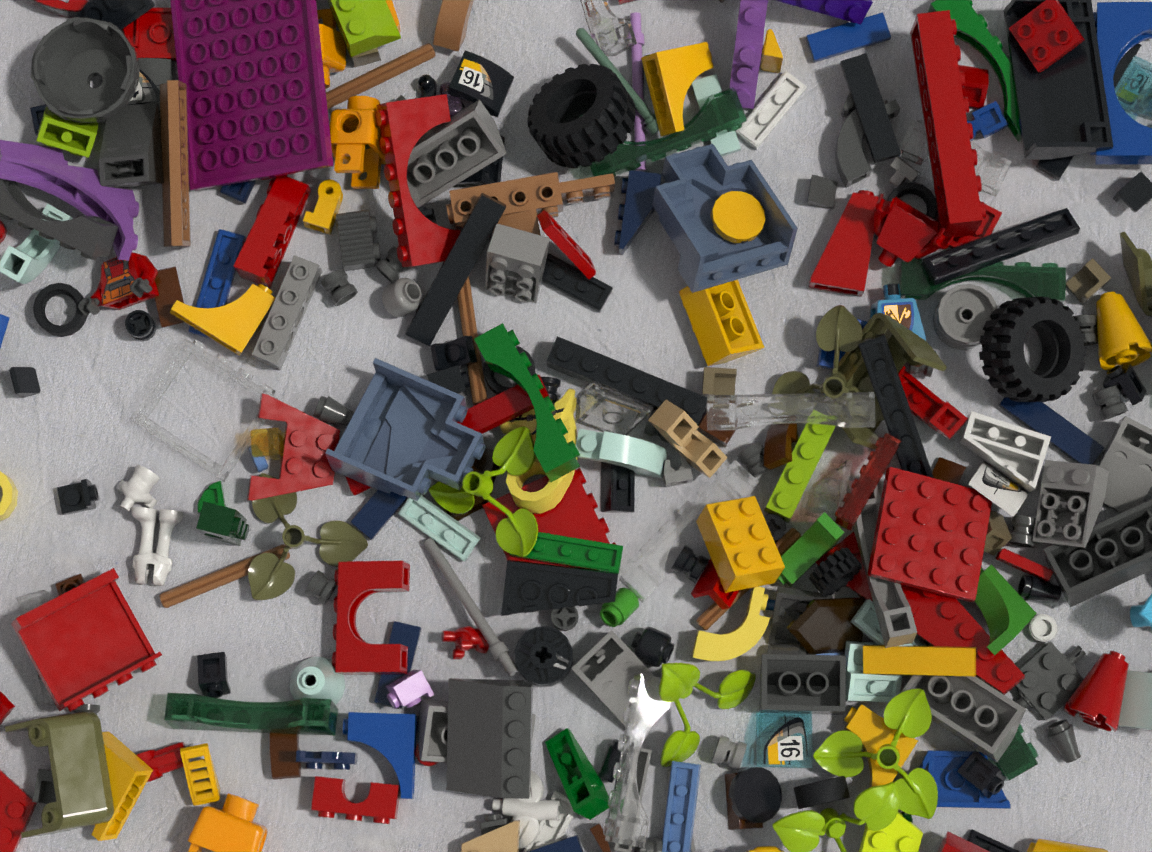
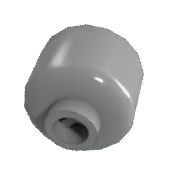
M400 278L390 283L382 292L383 306L391 315L396 317H402L415 311L422 302V292L419 285L409 278Z

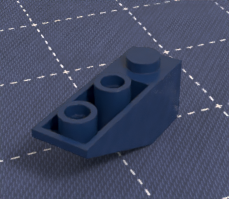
M629 170L628 178H623L621 194H626L625 204L619 205L618 220H623L622 229L616 230L614 246L619 247V255L625 253L655 211L652 202L656 186L661 185L662 174Z

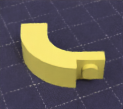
M753 587L751 589L745 618L735 630L725 634H714L697 630L691 657L707 661H725L746 653L756 645L763 636L770 620L769 617L759 615L760 610L765 611L767 606L768 594H764L765 588Z

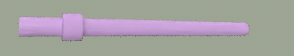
M635 12L630 14L631 33L628 34V44L631 47L633 89L644 102L643 64L641 57L642 46L645 43L644 34L641 33V13ZM635 109L636 171H646L645 124L643 123L645 120Z

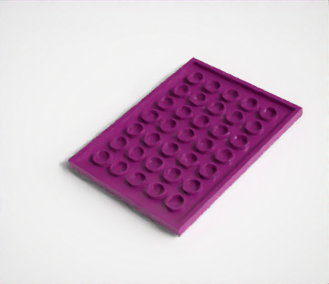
M170 0L178 79L187 84L190 190L197 191L332 167L333 156L316 0Z

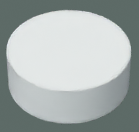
M1040 614L1031 619L1028 625V632L1035 641L1047 642L1055 637L1057 624L1051 616Z

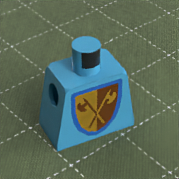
M899 284L884 285V300H878L871 305L870 318L876 313L888 315L926 341L916 300L914 298L901 299Z

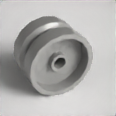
M973 284L958 285L948 290L937 304L933 315L934 330L939 339L949 347L959 350L972 349L980 345V336L985 333L983 327L986 321L991 320L990 314L997 309V304L992 295L980 286ZM963 314L968 316L967 320L962 317Z

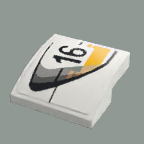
M985 461L982 462L968 483L1012 517L1018 512L1028 495L1026 491Z

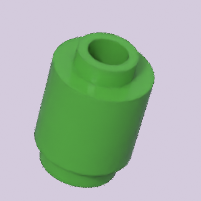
M619 588L616 591L615 602L602 605L600 611L602 621L610 627L622 625L639 607L636 593L627 588Z

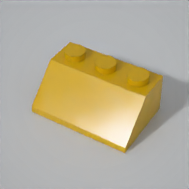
M738 279L692 293L688 286L678 291L707 366L727 363L765 348Z

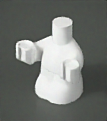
M138 464L130 480H121L116 488L125 495L120 507L130 511L134 503L138 502L143 503L145 507L153 509L157 500L149 492L160 478L149 469Z

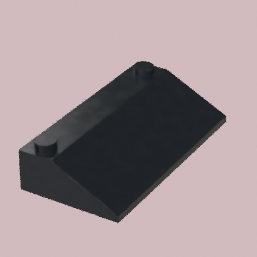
M1011 0L1004 9L1024 159L1050 160L1112 149L1113 140L1092 1L1058 0L1085 40L1040 73L1036 70L1009 28L1045 0Z

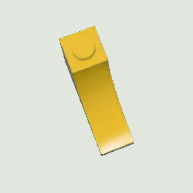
M707 42L660 51L641 57L660 136L684 130L683 104L686 93L692 82L701 73L714 68Z
M252 284L240 298L227 305L216 308H197L177 300L170 313L240 356L276 298L272 296L273 291L262 284L258 286Z
M862 704L857 709L852 706L844 718V721L847 722L844 729L855 733L861 739L864 752L877 753L882 745L892 743L897 731L887 727L884 723V718ZM901 733L896 745L900 753L898 763L900 767L903 766L918 742L915 738H909ZM867 757L870 771L869 788L885 785L894 780L898 771L894 770V768L885 769L878 764L877 759L874 760Z
M109 731L102 732L114 804V814L108 822L95 825L91 835L98 841L117 839L153 772L151 767Z

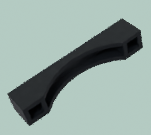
M558 336L547 359V367L614 390L655 409H658L665 400H668L684 410L698 426L709 403V398Z

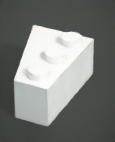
M971 411L967 416L968 421L964 425L959 442L1031 493L1036 488L1051 436Z

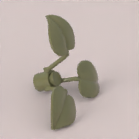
M838 305L830 309L821 318L817 326L816 340L819 347L824 351L835 350L833 371L825 376L823 385L816 383L810 385L809 378L802 372H786L778 378L774 385L768 403L769 409L781 414L800 415L811 411L818 403V396L813 389L824 392L830 398H838L843 393L853 391L854 393L849 397L848 406L855 418L864 422L884 420L870 377H864L860 381L858 388L855 386L847 387L844 375L838 372L840 350L843 352L855 350L863 335L861 324L844 306Z
M265 473L259 475L260 477L275 478ZM296 492L253 500L254 513L261 521L273 523L278 518L285 527L282 534L285 547L280 559L273 553H263L252 560L248 570L252 598L255 600H270L284 594L292 586L295 579V570L292 565L284 562L290 549L300 548L305 541L321 544L319 554L322 560L328 565L338 567V562L353 561L368 547L365 537L355 527L343 521L325 523L320 529L321 539L305 536L304 531L299 526H290L284 515L292 513L296 507Z

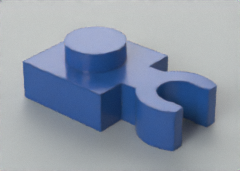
M997 101L972 112L975 120H967V123H971L973 127V139H970V142L975 139L976 134L979 132L986 138L1009 127Z

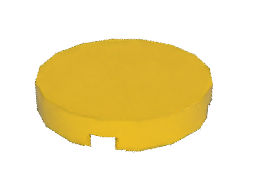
M730 191L722 194L715 201L710 214L716 233L732 243L754 240L761 233L765 223V212L760 202L752 195L742 191Z

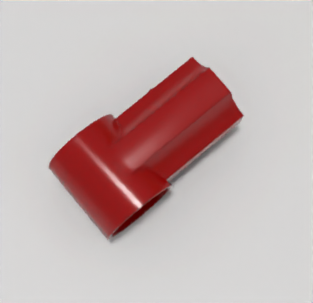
M184 742L167 746L157 751L149 750L137 754L141 760L153 769L147 782L161 778L165 773L183 768L180 749L186 747Z

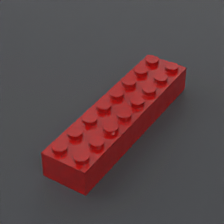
M950 10L917 14L910 31L940 229L942 227L945 228L943 235L946 237H951L952 235L954 237L975 235L982 224L983 218H986V209L984 202H980L978 192H981L982 184L980 176L975 174L974 166L977 165L976 149H971L970 139H973V127L971 123H967L966 113H969V102L967 97H963L962 87H965L964 72L959 71L958 61L961 60V51L959 45H955L954 35L957 34L955 19H951Z

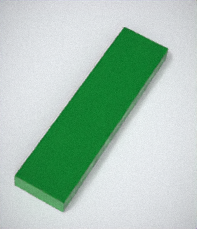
M538 532L536 544L527 556L520 557L510 553L509 556L619 574L623 546Z

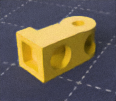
M328 179L320 183L318 187L319 198L314 212L306 211L303 223L307 228L331 235L336 221V214H338L343 200V193L338 182Z

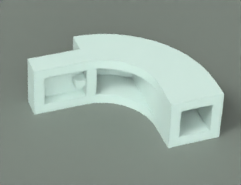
M48 203L42 212L60 221L73 219V217ZM33 229L25 241L18 247L8 246L0 260V272L22 284L31 282L53 259L60 248V241L43 238L38 235V230Z
M579 429L576 447L580 456L577 458L611 463L629 468L636 474L663 478L664 463L668 453L665 448L622 434Z

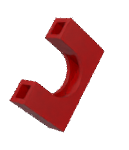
M404 561L338 562V569L335 570L334 580L336 585H338V595L334 598L337 624L333 626L336 651L332 655V665L335 667V672L343 675L407 674L408 647L402 644H368L357 631L356 613L360 604L372 594L378 592H409L410 564Z

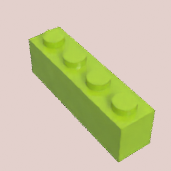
M813 409L792 452V461L786 464L765 507V512L779 515L785 522L789 523L838 423L836 419Z

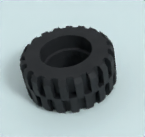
M581 64L578 65V68L570 67L565 69L564 73L553 76V80L545 83L541 87L539 94L536 93L533 98V105H530L528 110L527 124L529 132L551 162H555L556 165L578 168L580 165L582 167L591 166L595 161L599 163L605 159L606 155L609 153L612 155L617 151V146L619 144L623 145L627 139V133L632 131L636 114L634 101L617 75L607 67L597 64H591L590 66Z
M1043 296L1016 298L1002 303L999 309H995L990 314L991 320L986 321L983 327L985 333L980 336L979 344L982 345V352H979V357L984 363V366H982L984 375L990 377L988 382L993 388H998L997 392L1003 397H1009L1010 400L1016 402L1054 401L1059 399L1061 395H1066L1072 389L1071 385H1076L1080 378L1078 374L1084 370L1085 366L1083 357L1087 355V348H1084L1083 340H1086L1084 331L1081 332L1080 330L1082 325L1079 319L1073 317L1074 312L1068 306H1063L1064 304L1061 301ZM1031 327L1039 335L1042 345L1041 361L1034 373L1027 365L1024 356V341Z

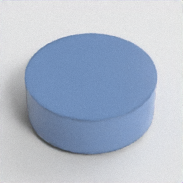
M255 444L248 447L258 473L268 469L267 461L260 446Z

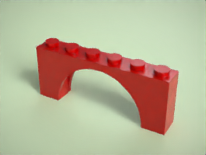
M447 94L376 105L375 119L377 125L380 126L381 138L379 143L386 162L384 175L386 180L389 181L390 187L388 201L394 212L393 231L398 237L397 257L402 262V267L442 262L446 259L461 230L441 227L430 221L420 212L409 192L407 166L410 154L418 140L433 127L451 121Z

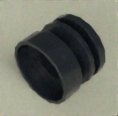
M549 626L535 627L526 631L518 640L514 651L515 664L521 676L525 680L533 681V685L538 687H552L562 682L569 675L573 665V650L568 638L559 630ZM542 649H547L548 654L552 655L551 659H546L545 663H540V658L536 657V654L541 653Z

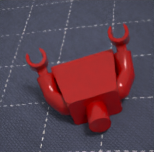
M881 193L879 195L873 212V232L878 236L876 243L884 248L878 257L882 264L892 267L898 257L906 262H910L913 258L920 259L936 252L940 248H948L954 236H944L945 228L943 227L937 233L939 222L897 197L892 198V201H886L883 199L884 194Z

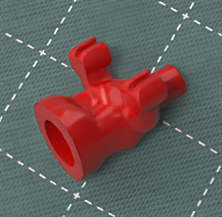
M465 626L454 631H442V642H455V649L452 654L453 659H462L465 656V651L475 649L478 653L486 654L489 650V644L478 628Z

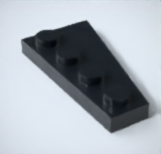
M89 0L75 17L110 22L122 30L152 9L155 4L152 0Z
M508 560L501 616L615 602L618 573Z

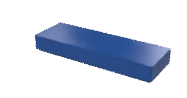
M883 12L865 17L861 25L849 22L806 36L814 63L891 39Z

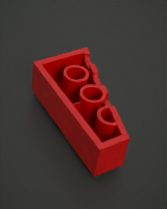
M285 175L277 176L275 180L272 179L267 189V198L264 204L260 205L256 220L233 266L241 278L256 284H262L271 289L311 193L308 184Z

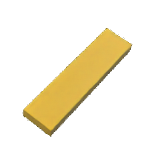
M863 645V674L975 677L976 647L899 645L885 648V645Z

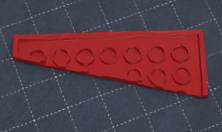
M853 531L820 558L816 565L819 567L822 561L827 560V557L832 556L837 550L840 551L842 548H848L861 563L862 569L846 586L857 593L859 597L864 598V600L870 599L873 602L856 536ZM900 584L911 607L917 629L916 635L928 642L930 646L976 647V677L1004 695L1025 678L1022 671L1002 649L994 655L987 648L990 636L956 598Z

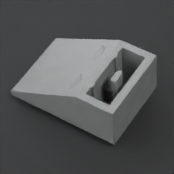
M496 224L487 251L485 289L495 295L515 297L520 302L537 303L550 238Z
M1126 416L1119 421L1098 463V466L1109 471L1103 504L1123 513L1142 504L1152 487V429Z
M1045 460L1032 541L1086 548L1105 499L1109 471L1098 465Z
M612 630L571 668L573 673L628 730L632 729L662 700L659 696L660 682Z

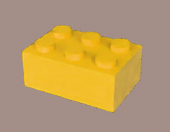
M752 496L707 504L704 507L696 523L718 577H720L725 593L774 584L784 570L785 565L756 497Z

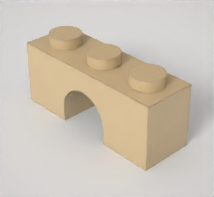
M665 400L648 419L682 457H685L686 461L693 468L709 478L728 458L714 442L697 430L699 426L684 410L668 400Z

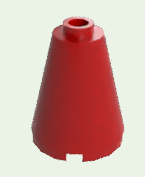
M1110 651L1109 654L1103 653L1066 702L1063 708L1064 711L1074 718L1078 713L1083 718V722L1105 731L1111 732L1113 730L1116 732L1129 664L1124 661L1126 657L1115 651Z

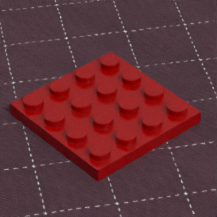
M888 467L885 473L867 576L968 602L975 601L992 501L973 488Z

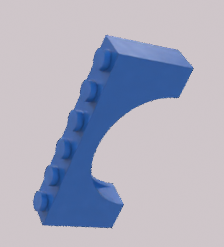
M1097 2L1096 12H1093L1113 148L1091 152L1090 155H1095V165L1152 164V128L1138 123L1124 111L1117 99L1113 81L1117 65L1126 52L1136 44L1152 38V2Z

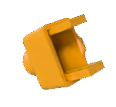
M331 9L317 10L318 20L320 18L323 20V24H319L325 89L330 87V73L342 72L346 68V45L341 33L336 31V21Z
M368 96L349 97L347 109L333 110L329 121L333 157L335 158L334 171L336 173H352L351 187L353 189H379L381 164H386L385 156L381 152L379 143L381 138L380 126L377 125L375 119L376 105L380 104V101ZM368 144L371 148L365 150V145ZM366 172L367 177L364 180H360V175Z
M228 793L222 810L216 807H204L187 840L191 843L188 852H201L203 848L214 852H262L268 831L265 826L253 822L259 804Z

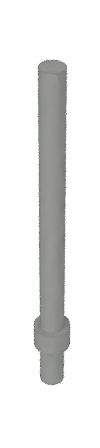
M432 538L424 541L423 544L491 647L489 651L494 659L500 661L509 677L517 674L519 670L508 655L509 649L503 641H499Z

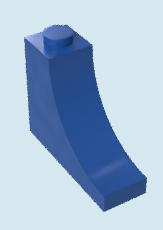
M349 712L348 718L343 720V735H348V741L364 743L383 754L397 774L401 798L414 799L417 715Z

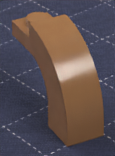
M474 0L442 1L435 29L434 45L459 52L466 37L468 20Z

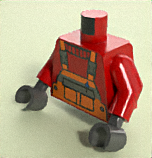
M133 252L129 261L118 260L117 256L105 261L101 265V277L96 291L91 297L82 299L78 304V308L85 316L89 315L90 312L95 315L100 312L99 306L101 305L121 310L157 297L159 292L155 279L158 275V270L147 256Z

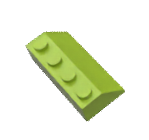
M327 0L351 57L401 39V35L385 0Z

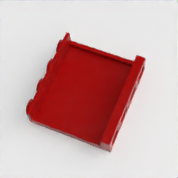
M580 468L575 470L572 482L555 508L541 514L532 513L538 524V532L610 544L606 536L610 532L604 518L598 519L594 509L598 508L593 494H586L583 484L587 482ZM544 476L523 486L521 489L527 492H537L548 484L549 478ZM511 493L495 499L509 509L512 514L520 509L516 506ZM488 502L482 506L496 534L499 522L508 518V516ZM503 550L507 560L572 567L509 556V553Z
M114 568L17 617L11 623L59 712L65 708H68L69 712L85 704L82 699L91 694L94 699L109 691L107 686L114 682L119 686L133 678L131 673L138 669L143 673L157 665L155 660L162 656L161 652L155 654L116 583L119 576Z

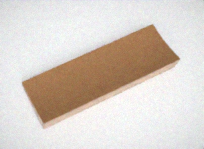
M167 80V83L160 84L161 145L164 184H162L164 247L191 246L187 84L179 80Z

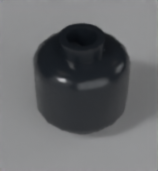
M653 627L645 628L642 633L637 632L631 647L635 648V655L640 661L653 667H659L662 663H668L675 644L671 643V636Z

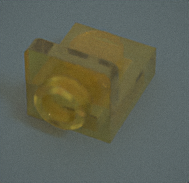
M279 428L251 430L252 456L255 458L269 456L274 460H281L284 432Z

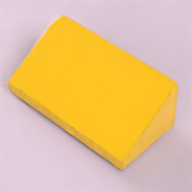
M768 29L766 31L760 68L763 71L780 73L783 55L773 30Z

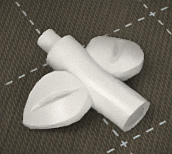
M531 771L529 799H493L492 803L493 810L502 811L503 815L513 817L510 823L520 820L519 849L527 847L537 838L539 833L538 820H559L561 813V801H540L543 796L544 785L540 777L533 771Z

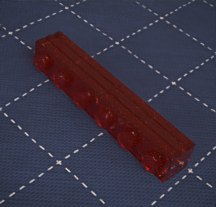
M885 433L883 438H878L875 444L877 446L875 452L873 450L870 452L867 458L869 460L868 464H864L859 472L861 474L860 478H855L851 485V488H853L852 492H847L843 499L845 504L837 509L835 523L851 531L898 450L901 440L888 433Z

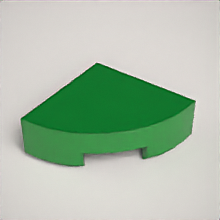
M221 481L211 484L203 492L198 501L199 514L203 501L226 507Z

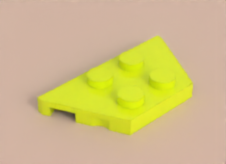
M897 812L893 822L884 829L873 831L865 825L859 852H918L923 832Z

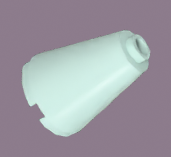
M325 657L305 659L297 665L290 678V691L293 699L299 706L312 712H322L336 706L345 690L344 675L336 673L332 660ZM315 677V684L310 686L311 679Z

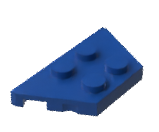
M974 751L926 752L919 768L927 770L935 779L938 790L937 807L1011 808V804L1002 789L999 793L992 795L988 799L980 790L957 772ZM977 751L988 760L986 755H984L980 751Z

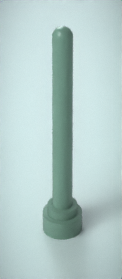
M584 28L577 29L576 36L601 66L611 69L617 75L633 99L635 109L645 120L643 122L646 125L644 129L650 136H653L659 131L655 113L653 114L587 31Z

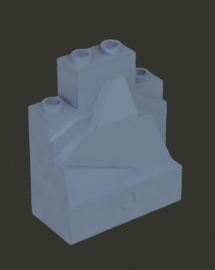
M714 144L696 147L692 150L674 153L665 157L662 177L666 183L656 186L652 206L659 215L661 225L680 253L678 271L692 293L788 265L798 228L752 160L728 166ZM730 191H742L752 195L760 202L765 212V223L761 233L754 240L732 243L716 233L710 214L715 201L722 194Z
M375 358L373 365L376 372L335 451L327 448L325 452L331 469L359 483L388 494L394 492L415 501L419 500L421 494L425 495L431 484L429 478L460 490L463 478L467 473L473 471L471 467L475 459L480 460L486 447L482 433L458 423L463 422L468 411L464 396Z

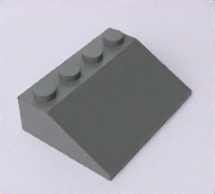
M449 678L446 790L498 798L529 799L531 792L533 681Z

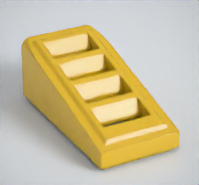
M208 743L181 748L180 754L193 805L219 801L220 786ZM204 756L205 758L190 762L189 760L190 758ZM207 767V769L192 771L193 769ZM209 778V780L195 782V780Z

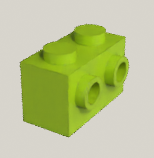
M46 106L36 141L48 147H57L73 155L89 158L97 136L98 123L66 121L52 113Z

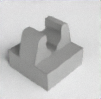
M896 157L890 166L897 171L889 182L896 187L901 185L906 178L914 182L920 172L900 157Z
M680 457L681 466L678 471H675L670 466L669 459L665 460L663 475L665 487L692 483V471L685 457Z

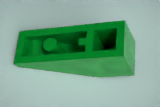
M566 728L545 742L575 813L591 820L613 806L602 780L570 729Z

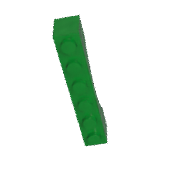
M972 0L934 1L931 3L928 12L950 10L951 19H955L957 34L954 37L971 45L991 65L999 80L1003 94V115L1008 123L1009 130L1019 142L1022 138L1011 60L1002 51L1001 41L997 36L990 34L985 18L980 13L977 14L972 8Z
M502 323L474 338L491 371L502 374L516 382L530 397L537 422L533 451L550 482L579 468L580 465L576 457L580 456V453L573 440L569 443L566 441L564 435L568 431L561 418L555 420L552 412L556 409L549 396L543 398L539 391L544 386L537 374L531 376L528 368L532 364L525 351L522 353L518 352L516 346L520 342L513 329L507 331Z

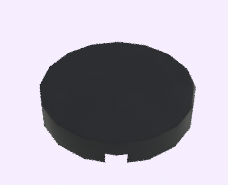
M751 767L738 772L734 777L729 789V798H732L733 805L731 806L734 813L741 820L748 823H764L772 819L779 811L782 791L778 779L769 770L762 767Z

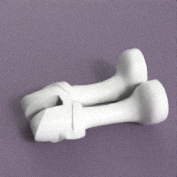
M132 507L131 514L140 521L142 527L139 553L134 555L132 564L135 570L136 583L147 584L150 564H154L153 584L163 586L168 573L172 570V559L168 558L172 530L176 524L182 521L183 512L160 509V532L156 553H154L153 537L158 510Z

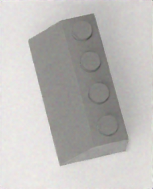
M480 100L450 117V122L439 124L426 132L414 146L407 166V184L417 208L506 155L507 152L497 125Z
M913 675L902 690L904 692L910 689H923L931 709L932 721L996 763L1013 741L1026 711L1024 707L976 676Z

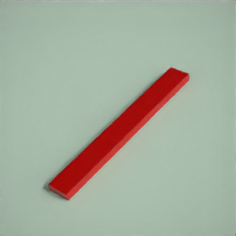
M538 375L542 385L544 386V388L539 391L541 392L544 398L546 396H549V394L543 383L542 378L540 377V375ZM516 385L469 408L463 422L458 423L483 434L534 409V406L528 394L519 385ZM346 477L354 496L372 488Z

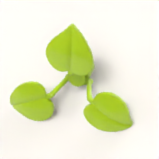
M523 426L510 431L495 446L492 459L497 466L501 467L499 470H486L484 474L474 471L467 473L463 478L460 490L439 481L428 489L441 507L454 514H464L471 510L475 503L474 495L483 497V499L488 500L504 512L508 518L499 522L495 535L497 543L507 553L525 557L535 546L538 536V524L534 515L524 508L518 509L512 514L509 509L490 496L493 490L491 476L504 474L506 470L511 475L519 476L526 473L533 465L535 459L534 443L530 430L527 427Z
M686 663L662 664L659 696L664 702L674 701L684 724V731H675L664 744L660 758V765L662 767L671 766L672 761H685L693 755L700 742L699 734L696 731L690 732L691 727L679 699L687 698L692 693L693 687L713 698H718L717 706L720 709L734 708L741 704L752 691L756 680L754 672L748 670L732 672L721 682L719 692H713L697 683L700 678V671L696 666Z
M923 689L906 690L889 701L884 711V723L887 727L897 731L892 743L882 745L877 753L861 752L863 747L861 739L851 731L841 730L828 736L813 754L814 759L823 769L839 777L845 776V778L856 776L862 772L864 768L862 757L877 759L881 767L885 769L894 768L903 776V778L894 782L899 792V809L901 811L926 819H931L935 813L938 802V790L935 779L923 768H915L907 774L898 765L900 753L896 747L901 733L909 738H916L923 735L930 727L932 720L931 709Z
M890 782L885 785L870 787L861 792L856 797L853 805L854 814L858 819L849 817L845 813L839 815L835 809L826 808L820 813L805 810L787 815L774 822L772 827L783 845L790 852L812 851L819 844V836L825 834L830 838H834L841 852H847L840 839L846 830L845 821L856 825L866 823L868 828L873 831L886 828L893 822L899 809L898 788L894 782Z

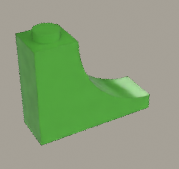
M825 512L781 556L785 568L777 581L783 586L787 583L791 587L844 534V531Z
M992 564L985 570L981 568L975 603L981 610L989 628L990 641L987 648L996 655L1020 633L1037 613Z

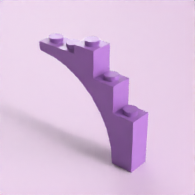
M740 0L727 106L754 109L768 0Z
M0 140V179L16 181L38 188L62 199L86 216H98L117 225L118 229L112 246L118 260L129 261L132 250H136L138 245V235L134 233L133 218L138 216L139 203L135 200L133 190L101 186L97 169L68 165V161L64 160L63 152L60 148Z

